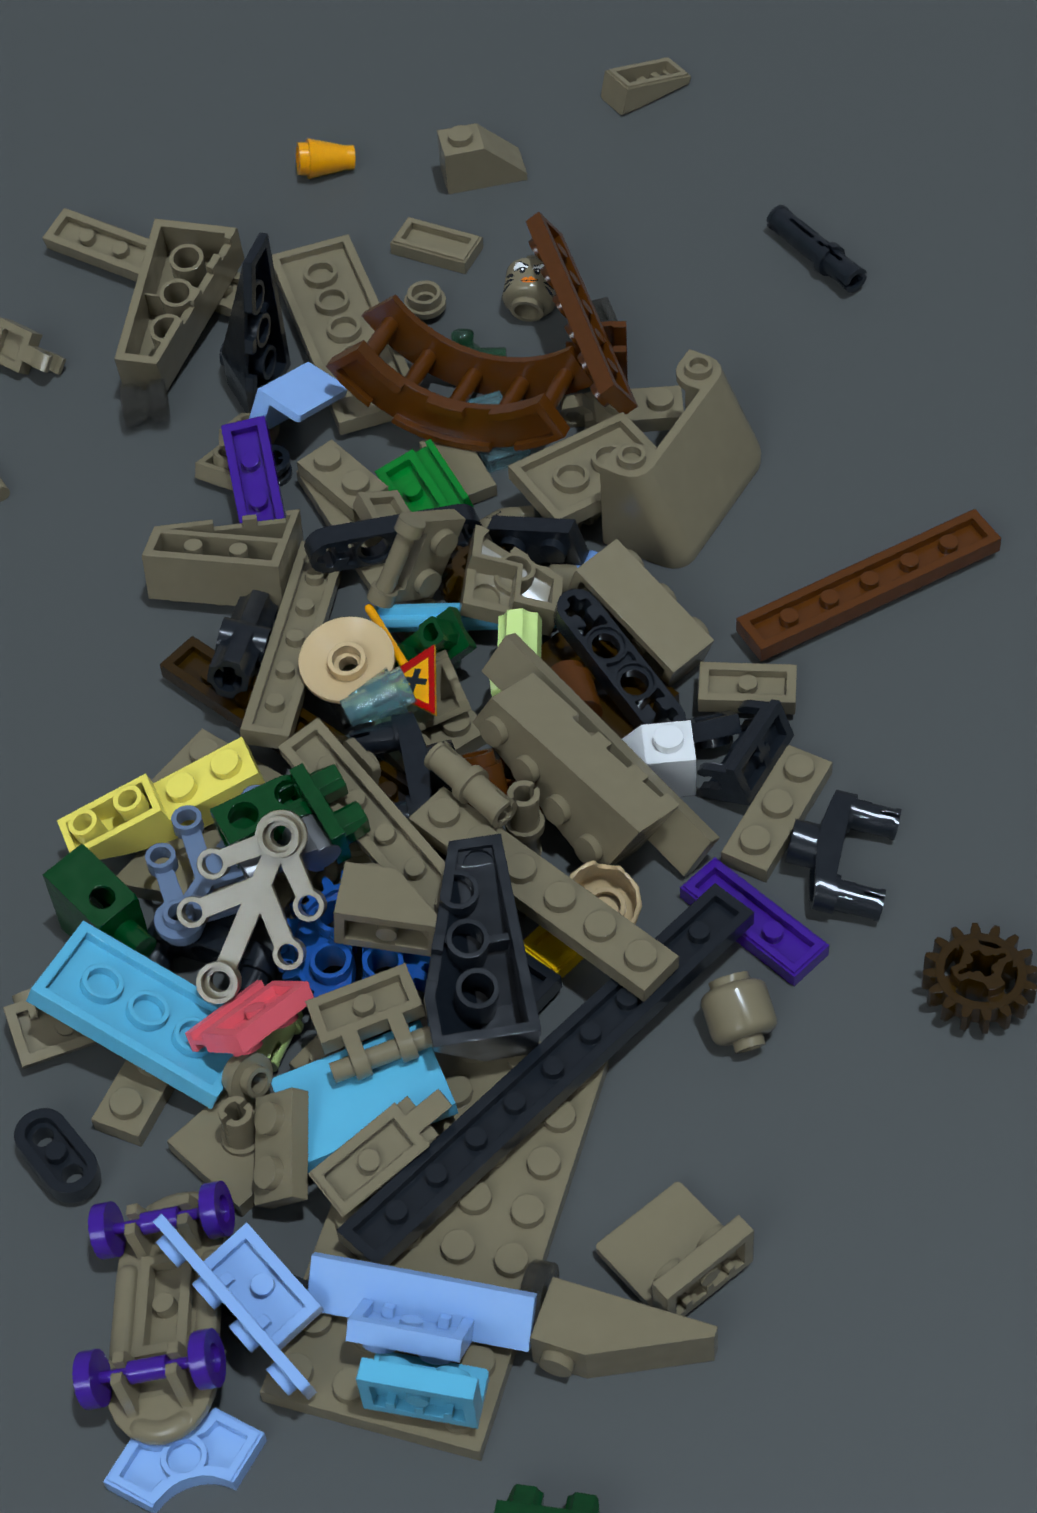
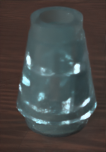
M400 666L388 671L387 667L349 694L348 697L340 700L352 727L407 712L406 707L417 702Z

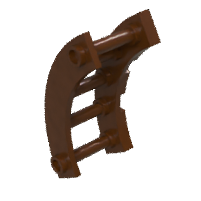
M396 294L364 311L362 314L364 320L374 330L368 342L366 343L365 340H362L333 356L326 365L335 378L367 407L373 403L379 409L394 417L391 421L394 425L442 445L480 452H491L493 447H514L515 451L528 450L565 438L570 426L557 410L559 403L564 395L587 388L594 382L593 378L583 369L578 361V353L572 345L557 352L532 357H506L479 352L460 345L433 330L410 311ZM387 344L413 363L405 377L379 357ZM428 373L457 386L450 398L433 393L420 386ZM474 392L502 398L499 404L468 402Z

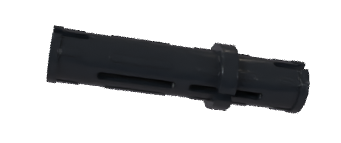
M785 205L776 206L768 214L766 220L768 222L767 227L814 263V269L821 275H829L849 293L856 292L863 286L867 279L865 275L867 273L866 270L850 260L840 245L836 242L825 240L819 233L795 216Z

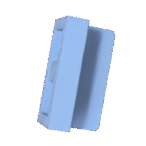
M306 362L258 388L249 419L265 416L268 429L289 418L295 422H301L345 397L347 389L331 375L312 363Z

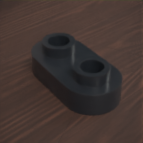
M39 1108L30 1111L19 1120L14 1131V1140L22 1158L53 1197L65 1203H77L89 1198L100 1185L101 1170L94 1153L64 1116L54 1109ZM45 1138L53 1139L47 1146H37ZM72 1175H83L79 1180L75 1182H66L68 1178Z

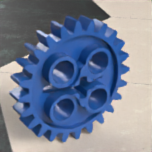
M326 876L321 878L323 886L321 893H323L327 900V909L321 918L312 922L302 921L293 911V901L289 904L293 919H286L293 936L301 940L306 947L307 956L304 963L293 970H283L278 967L279 972L284 973L282 975L283 981H308L314 997L354 983L357 970L354 954L357 953L359 946L334 943V927L327 926L334 921V908L340 883L334 885ZM305 896L306 905L301 904L302 910L308 915L316 914L319 908L318 901L313 896ZM285 944L281 949V956L287 963H295L298 959V950L291 944ZM362 947V979L375 975L376 973L374 972L381 967H396L406 963L416 990L425 992L430 956ZM329 966L343 967L336 973L328 974L322 972Z

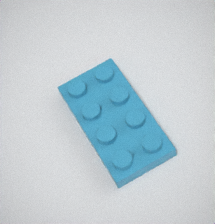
M82 921L33 985L26 1001L212 1109L225 1090L222 1084V1072L226 1063L233 1055L230 1053H211L207 1051L206 1046L198 1052H193L185 1032L223 1004H211L205 1001L192 983L89 923Z

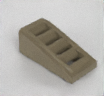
M669 57L605 70L601 98L622 115L637 110L689 84L691 76Z

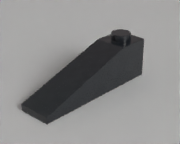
M261 232L243 261L225 340L219 355L220 364L225 369L228 386L246 413H251L257 389L286 374L291 365L269 236Z
M501 834L453 840L448 843L424 993V1005L433 1051L484 1062L528 1055L539 1045L542 1031Z

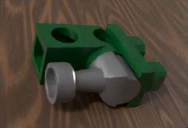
M301 763L289 770L290 775L274 778L210 809L216 830L225 847L255 836L258 822L271 811L289 810L296 813L302 818L308 830V842L301 853V857L306 869L314 872L324 870V867L330 865L335 860L340 864L351 858L349 844L371 831L367 815L359 802L354 801L334 812L328 804L349 794L347 785L335 764L309 774L304 764ZM279 826L274 831V840L283 839L284 844L281 846H286L291 840V833L285 826ZM261 856L236 864L238 869H241L245 879L253 876ZM282 866L280 867L278 874L283 872Z

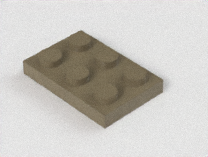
M621 412L508 465V474L510 481L543 518L575 519L578 524L602 512L600 466L616 447L625 443L643 444L654 449L657 447L624 412Z

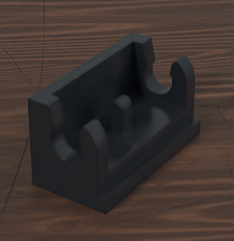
M771 699L770 702L745 700L741 703L738 711L743 714H754L755 717L744 720L741 725L742 733L733 742L721 764L706 762L698 768L696 772L698 775L712 777L710 781H704L700 787L704 798L750 806L794 737L780 700Z

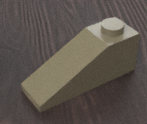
M552 1277L530 1336L533 1362L539 1363V1366L546 1372L558 1377H570L571 1374L588 1379L714 1361L718 1351V1326Z

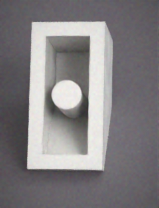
M691 720L643 724L622 738L679 797L696 795V754Z

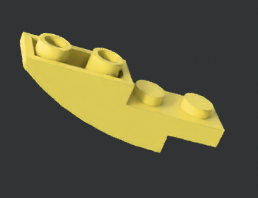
M240 737L155 783L145 773L58 819L57 822L69 853L83 843L98 859H107L149 849L154 844L166 843L177 839L171 817L173 812L181 806L191 805L198 808L201 812L205 828L214 823L210 812L211 808L241 795L247 787L262 785L265 781L248 745ZM186 820L181 825H191L195 821Z

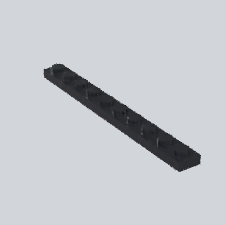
M714 883L655 937L657 941L679 956V967L645 1002L612 978L608 980L440 1134L426 1150L413 1159L336 1230L339 1241L361 1261L389 1265L754 924V911Z

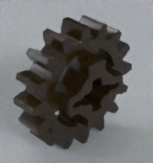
M972 923L970 934L964 935L955 926L951 928L949 941L937 937L934 940L933 952H926L924 958L921 986L922 989L928 990V1006L933 1007L942 1004L940 1019L945 1022L953 1016L960 1018V1030L966 1031L971 1022L979 1023L982 1034H988L990 1022L996 1021L1000 1027L1006 1030L1010 1027L1012 1015L1024 1019L1027 1014L1028 1003L1034 1004L1036 999L1037 966L1031 965L1033 957L1031 949L1017 950L1019 936L1014 934L1004 940L999 937L1000 926L994 925L989 934L981 933L978 923ZM954 961L956 965L951 967L950 975L945 976L946 969ZM1011 980H1015V986L1006 995L1004 990L1009 988Z

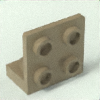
M675 1182L596 1244V1251L603 1261L645 1305L686 1316L753 1262L754 1230L739 1215L723 1226L681 1182Z

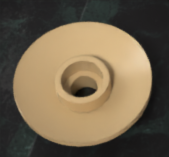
M340 617L323 623L310 633L301 647L298 666L304 684L315 696L331 703L350 704L363 701L384 687L391 677L395 666V651L389 635L378 624L361 617ZM354 664L357 666L350 671H342L346 665Z

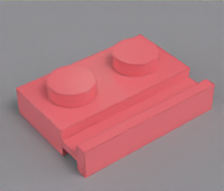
M256 980L234 998L185 1032V1035L193 1052H198L206 1046L207 1051L211 1053H230L234 1057L249 1055L260 1049L263 1045L262 1040L272 1032L293 1024L299 1017L298 1013L307 1007L305 1001L314 998L308 981L272 980L264 986L262 980Z

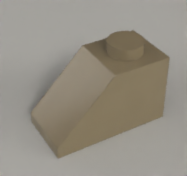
M477 123L457 125L452 128L437 130L440 167L448 195L528 180L519 148Z
M345 861L334 908V943L431 957L437 914L401 872L396 868L383 867L376 863L360 864Z

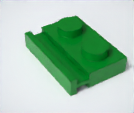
M431 439L425 441L426 446L415 452L412 449L374 471L377 477L388 486L389 491L398 490L410 512L454 504H467L474 507L469 496Z

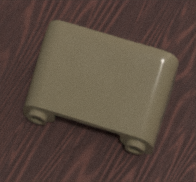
M691 349L687 351L676 368L677 383L685 390V411L658 447L654 449L643 444L625 443L616 447L600 466L603 543L609 545L618 539L626 549L633 550L640 558L671 569L685 567L695 560L757 473L761 464L760 444L721 365L714 358Z

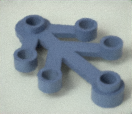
M251 785L244 789L241 794L260 785ZM191 805L177 808L171 817L174 833L183 840L195 877L184 895L175 874L178 869L175 849L170 844L157 843L152 845L145 854L148 871L152 876L156 877L164 901L155 912L154 925L158 935L175 946H187L197 941L206 925L205 923L196 928H188L183 926L179 920H174L177 918L176 910L181 900L193 895L203 897L211 894L214 889L246 880L241 869H238L236 864L231 866L230 871L224 877L215 880L206 879L199 873L197 859L200 853L206 850L207 847L202 835L204 823L201 812L198 808ZM186 820L195 821L191 825H181ZM280 839L276 843L282 845L284 841ZM220 840L216 847L225 848V845ZM212 853L206 859V867L210 872L218 873L222 869L223 862L220 856ZM164 857L169 858L168 861L164 863H154L157 859ZM190 902L186 907L187 917L192 921H198L202 916L201 906L198 903ZM240 905L210 916L207 922L236 914Z

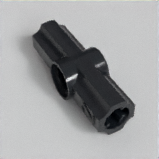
M252 590L250 594L239 597L231 618L224 617L216 642L215 655H213L209 665L207 682L213 685L217 695L234 698L236 694L247 691L256 668L260 669L278 613V606L271 601L269 593Z

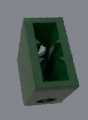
M83 843L42 874L61 929L68 935L72 936L82 921H85L147 958L153 953L156 947V939L147 932L139 899Z

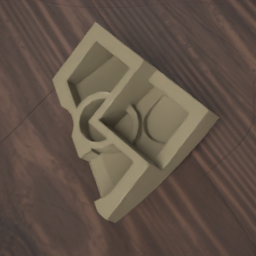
M475 525L459 608L461 616L498 624V617L504 615L507 610L523 608L526 611L538 612L542 619V635L551 636L555 626L554 611L558 599L562 595L563 577L546 566L535 564L528 554L517 547H514L510 553L487 539L489 533L487 528Z

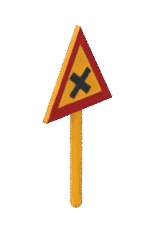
M367 604L365 612L371 621L382 627L389 635L395 651V660L400 666L392 672L388 682L381 690L437 716L435 644L407 661L374 606Z

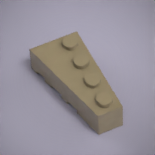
M154 219L114 358L124 389L166 394L245 259L237 228Z
M534 673L491 697L473 721L484 741L494 748L510 768L516 781H532L534 789L537 786L539 787V806L542 808L545 817L558 828L574 848L577 857L584 864L592 860L600 864H619L638 851L680 806L668 793L660 797L645 783H647L649 776L635 763L627 768L610 752L612 743L599 731L596 733L587 732L579 725V713Z

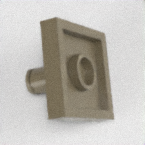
M225 1090L212 1109L205 1107L167 1140L170 1152L204 1183L223 1181L230 1191L234 1210L243 1217L254 1207V1118L256 1103L246 1104L245 1099L241 1096L229 1097ZM268 1090L265 1095L271 1094V1092Z

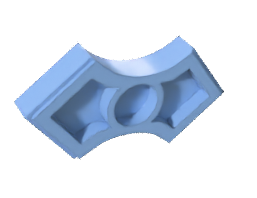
M215 1408L207 1414L196 1429L180 1440L166 1445H147L130 1439L103 1482L107 1490L150 1513H158L168 1500L191 1487L209 1484L221 1485L237 1490L267 1442L264 1432Z

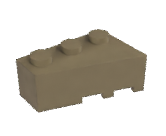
M300 509L285 511L286 518L257 521L256 514L242 516L243 523L215 527L213 519L154 526L142 553L149 599L236 606L239 597L250 594L252 590H259L269 593L271 601L278 606L279 610L301 540L303 541Z
M618 539L614 540L575 570L568 590L583 589L590 592L607 611L655 674L670 687L697 667L700 662L704 661L714 642L705 624L700 619L692 617L677 602L673 591L664 583H659L648 572L639 555L633 550L626 549ZM569 607L567 615L569 617L578 615L583 620L586 612L584 610L575 612Z

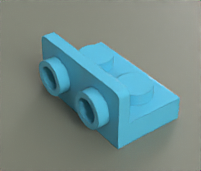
M394 1352L388 1354L375 1353L374 1359L361 1358L356 1382L364 1409L478 1429L489 1383V1373L485 1368L457 1363L436 1365L424 1362L417 1356Z

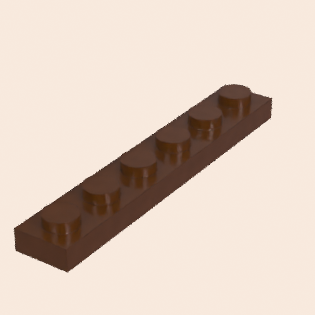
M538 211L525 221L532 236L528 243L534 254L544 264L540 269L541 274L556 292V295L552 297L554 304L569 322L564 326L571 340L581 350V353L577 355L578 361L583 369L593 378L594 382L590 385V389L602 406L606 407L610 404L619 413L624 412L627 415L638 407L563 234Z
M973 509L736 618V631L762 662L1000 551L1001 537L978 511Z

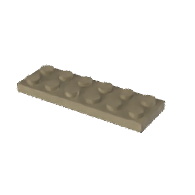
M349 234L272 255L277 284L310 363L334 378L335 376L328 370L326 365L333 356L362 340H365L366 343L368 342L374 330L364 320L362 314L364 311L379 304ZM387 344L379 357L405 377L409 367L404 357ZM348 390L345 397L329 405L340 435L390 422L394 418L373 403L367 407Z

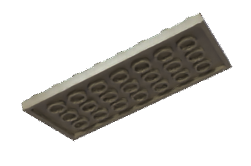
M427 1016L421 1017L419 1019L407 1023L410 1024L412 1022L420 1020L423 1027L427 1026ZM434 1052L459 1113L435 1122L431 1126L439 1135L442 1134L527 1055L484 1062ZM608 1061L388 1266L536 1293L609 1069ZM398 1173L344 1217L331 1204L314 1252L360 1260L339 1241L336 1230ZM311 1259L303 1278L308 1281L310 1274ZM326 1313L319 1314L281 1349L317 1393L308 1400L297 1388L288 1396L268 1372L260 1390L262 1401L482 1461L517 1350L471 1342L460 1362H451L488 1370L489 1383L478 1429L364 1409L356 1377L361 1358L374 1359L375 1353L364 1349L363 1344L346 1341L347 1317ZM395 1351V1352H394V1353H400V1354H406V1355H411V1356H417V1357H419V1355H417V1354H411V1353H406V1352H401V1351Z

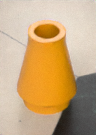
M306 138V142L296 143L298 175H307L308 179L344 170L355 169L354 145H342Z

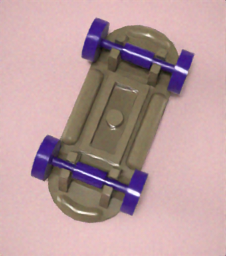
M221 1180L202 1184L199 1192H179L163 1197L146 1208L137 1203L127 1205L126 1216L130 1221L124 1222L119 1207L113 1201L94 1204L89 1211L88 1232L95 1254L101 1260L119 1257L116 1275L109 1361L105 1353L99 1348L78 1352L74 1358L72 1369L74 1391L83 1409L93 1410L108 1406L116 1425L131 1439L147 1445H166L182 1439L196 1429L208 1414L216 1396L217 1388H220L225 1381L226 1358L220 1338L222 1304L214 1310L192 1285L200 1275L186 1260L177 1268L156 1244V1241L164 1234L153 1222L162 1214L204 1261L226 1241V1237H230L233 1234L235 1227L233 1200L227 1185Z

